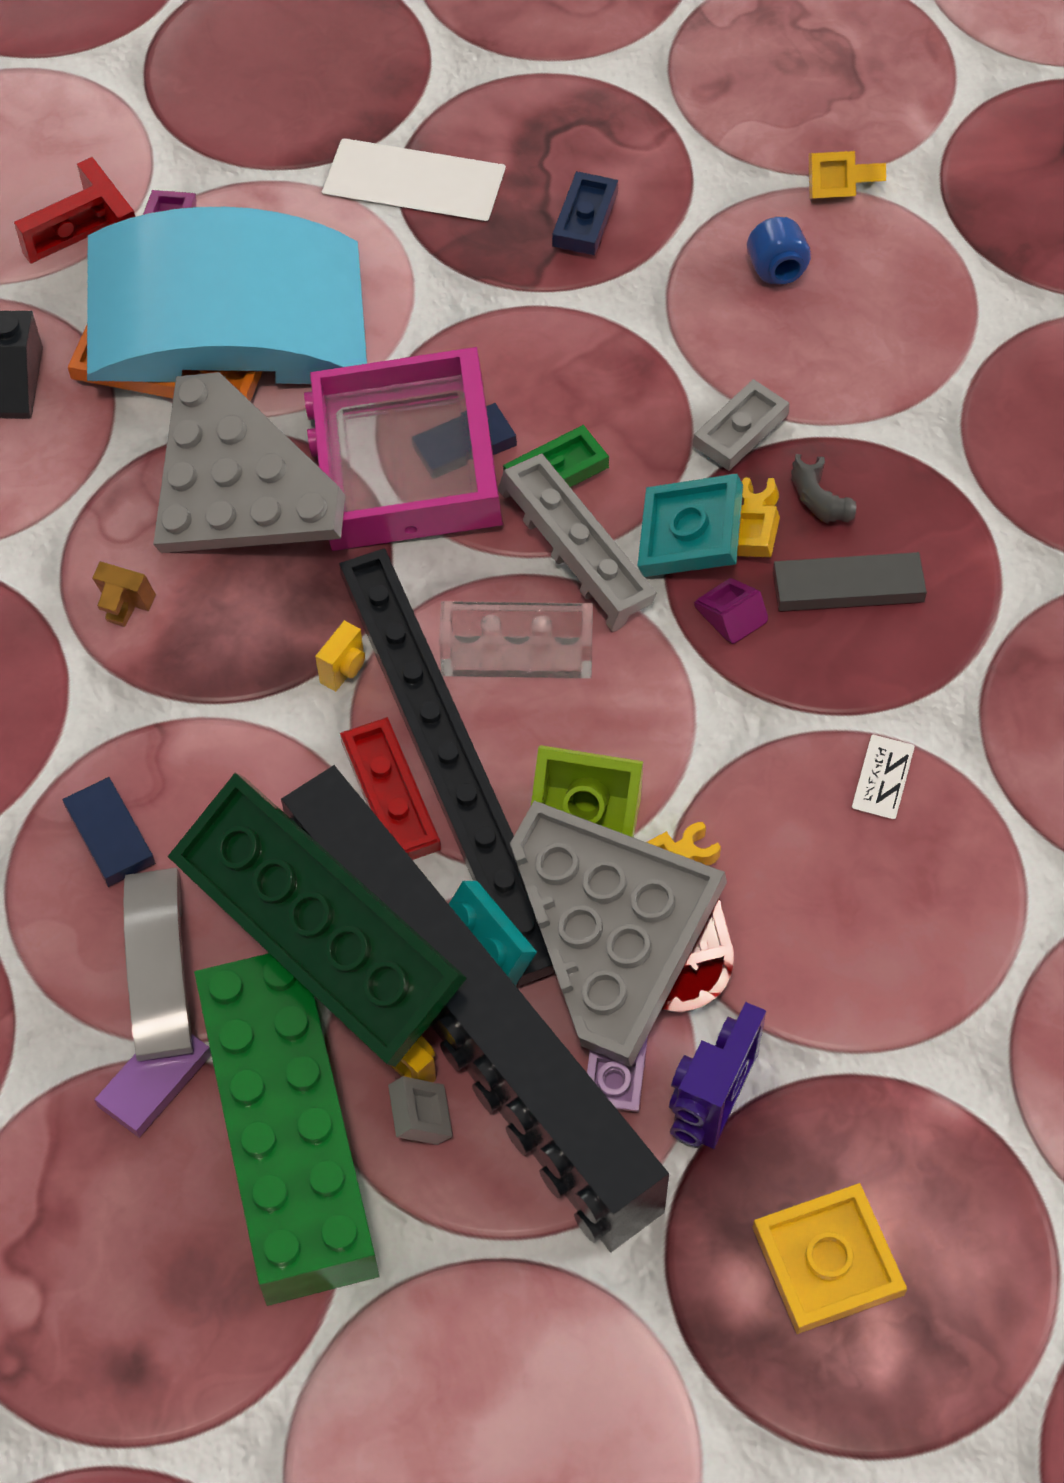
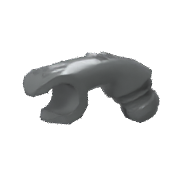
M796 454L795 460L792 463L791 480L800 495V500L818 519L829 524V521L836 522V520H841L842 522H849L853 520L856 514V502L849 497L839 498L838 495H832V492L825 491L819 486L825 458L817 457L816 463L809 465L801 460L802 454Z

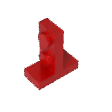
M93 157L77 163L83 187L82 191L14 222L22 253L30 264L87 238L89 234L106 226L135 217L132 207Z

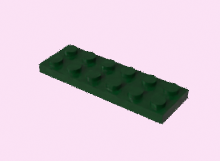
M236 772L167 856L388 1065L397 1066L467 979L465 975L249 780Z

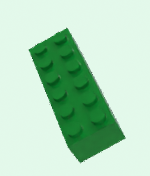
M270 953L194 971L258 1282L266 1305L270 1306L380 1277L314 995Z

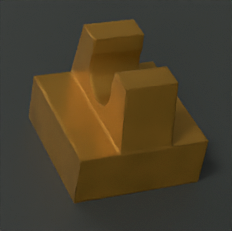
M102 561L99 562L92 577L102 593L97 605L98 608L107 612L105 616L107 622L123 627L126 626L135 607L149 611L156 596L145 574Z

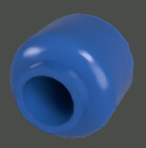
M788 217L769 218L759 223L749 234L747 253L756 273L763 281L769 284L792 283L808 268L811 260L810 247L796 221Z

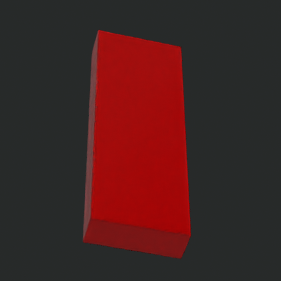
M388 717L341 732V743L366 804L409 857L414 860L440 851L441 841Z

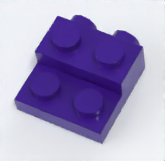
M745 1002L737 1020L727 1017L715 1046L701 1040L693 1058L686 1055L682 1057L671 1083V1087H674L675 1090L669 1103V1108L675 1114V1120L670 1133L676 1139L690 1146H700L703 1144L712 1149L715 1148L758 1056L766 1010Z

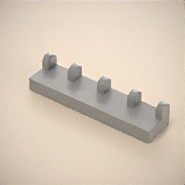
M542 453L504 470L498 491L504 498L512 496L525 512L523 522L529 529L538 528L553 547L551 557L557 564L565 562L582 583L580 593L584 598L591 599L593 597L608 615L606 625L612 632L623 627L629 615L652 605L657 592Z

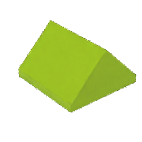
M540 745L538 747L531 805L534 801L634 838L641 801L643 761Z

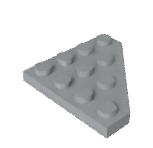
M220 372L176 377L153 543L161 553L341 539L345 494L325 472Z
M534 801L511 840L510 846L582 1047L632 1067L727 883L726 874L719 869Z

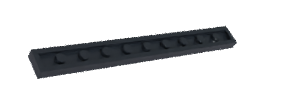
M383 548L340 562L339 567L342 579L473 881H478L537 951L518 981V986L554 974L553 964L510 846L514 835L386 549Z

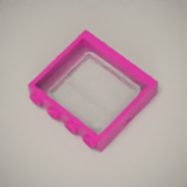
M477 347L310 372L312 391L304 392L308 420H315V428L307 429L310 453L312 457H318V467L345 494L341 539L329 540L332 551L503 525Z

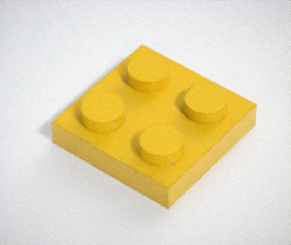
M861 1183L755 1219L753 1222V1231L796 1334L900 1298L907 1291L906 1284Z

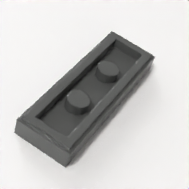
M919 552L774 561L773 577L779 611L925 602L927 594Z

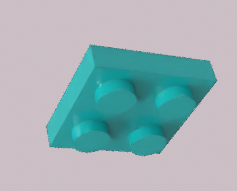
M737 473L646 487L637 564L644 577L735 565L737 563L743 483Z

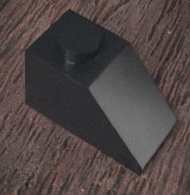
M0 311V418L31 419L43 350L32 311Z

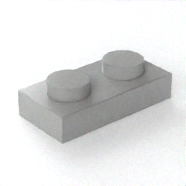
M753 379L694 434L693 447L730 471L788 416L790 403Z

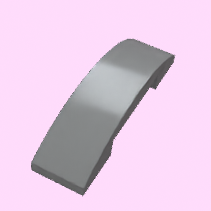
M178 867L125 875L123 901L125 955L131 1022L137 1061L193 1053L190 1009L185 987L180 917H182Z

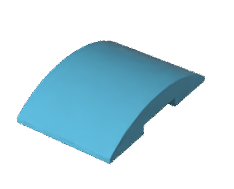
M192 207L154 212L129 218L88 235L87 381L176 382V377L182 376V370L275 371V383L311 384L310 372L367 364L358 242L337 230L304 218L274 211L240 207Z

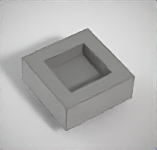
M402 1076L388 1085L396 1137L436 1145L453 1137L443 1084Z

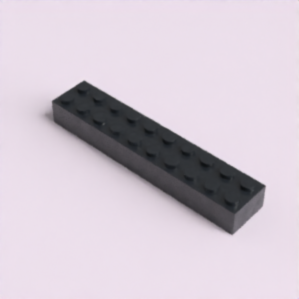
M333 765L281 798L283 812L467 977L427 1029L432 1026L443 1040L440 1043V1048L449 1063L457 1071L464 1067L476 1083L472 1087L482 1105L489 1112L497 1109L509 1125L505 1127L506 1132L516 1148L523 1155L531 1152L543 1168L539 1172L549 1190L557 1198L565 1195L576 1208L575 1220L588 1239L593 1243L600 1239L611 1253L664 1214L669 1172L337 767Z

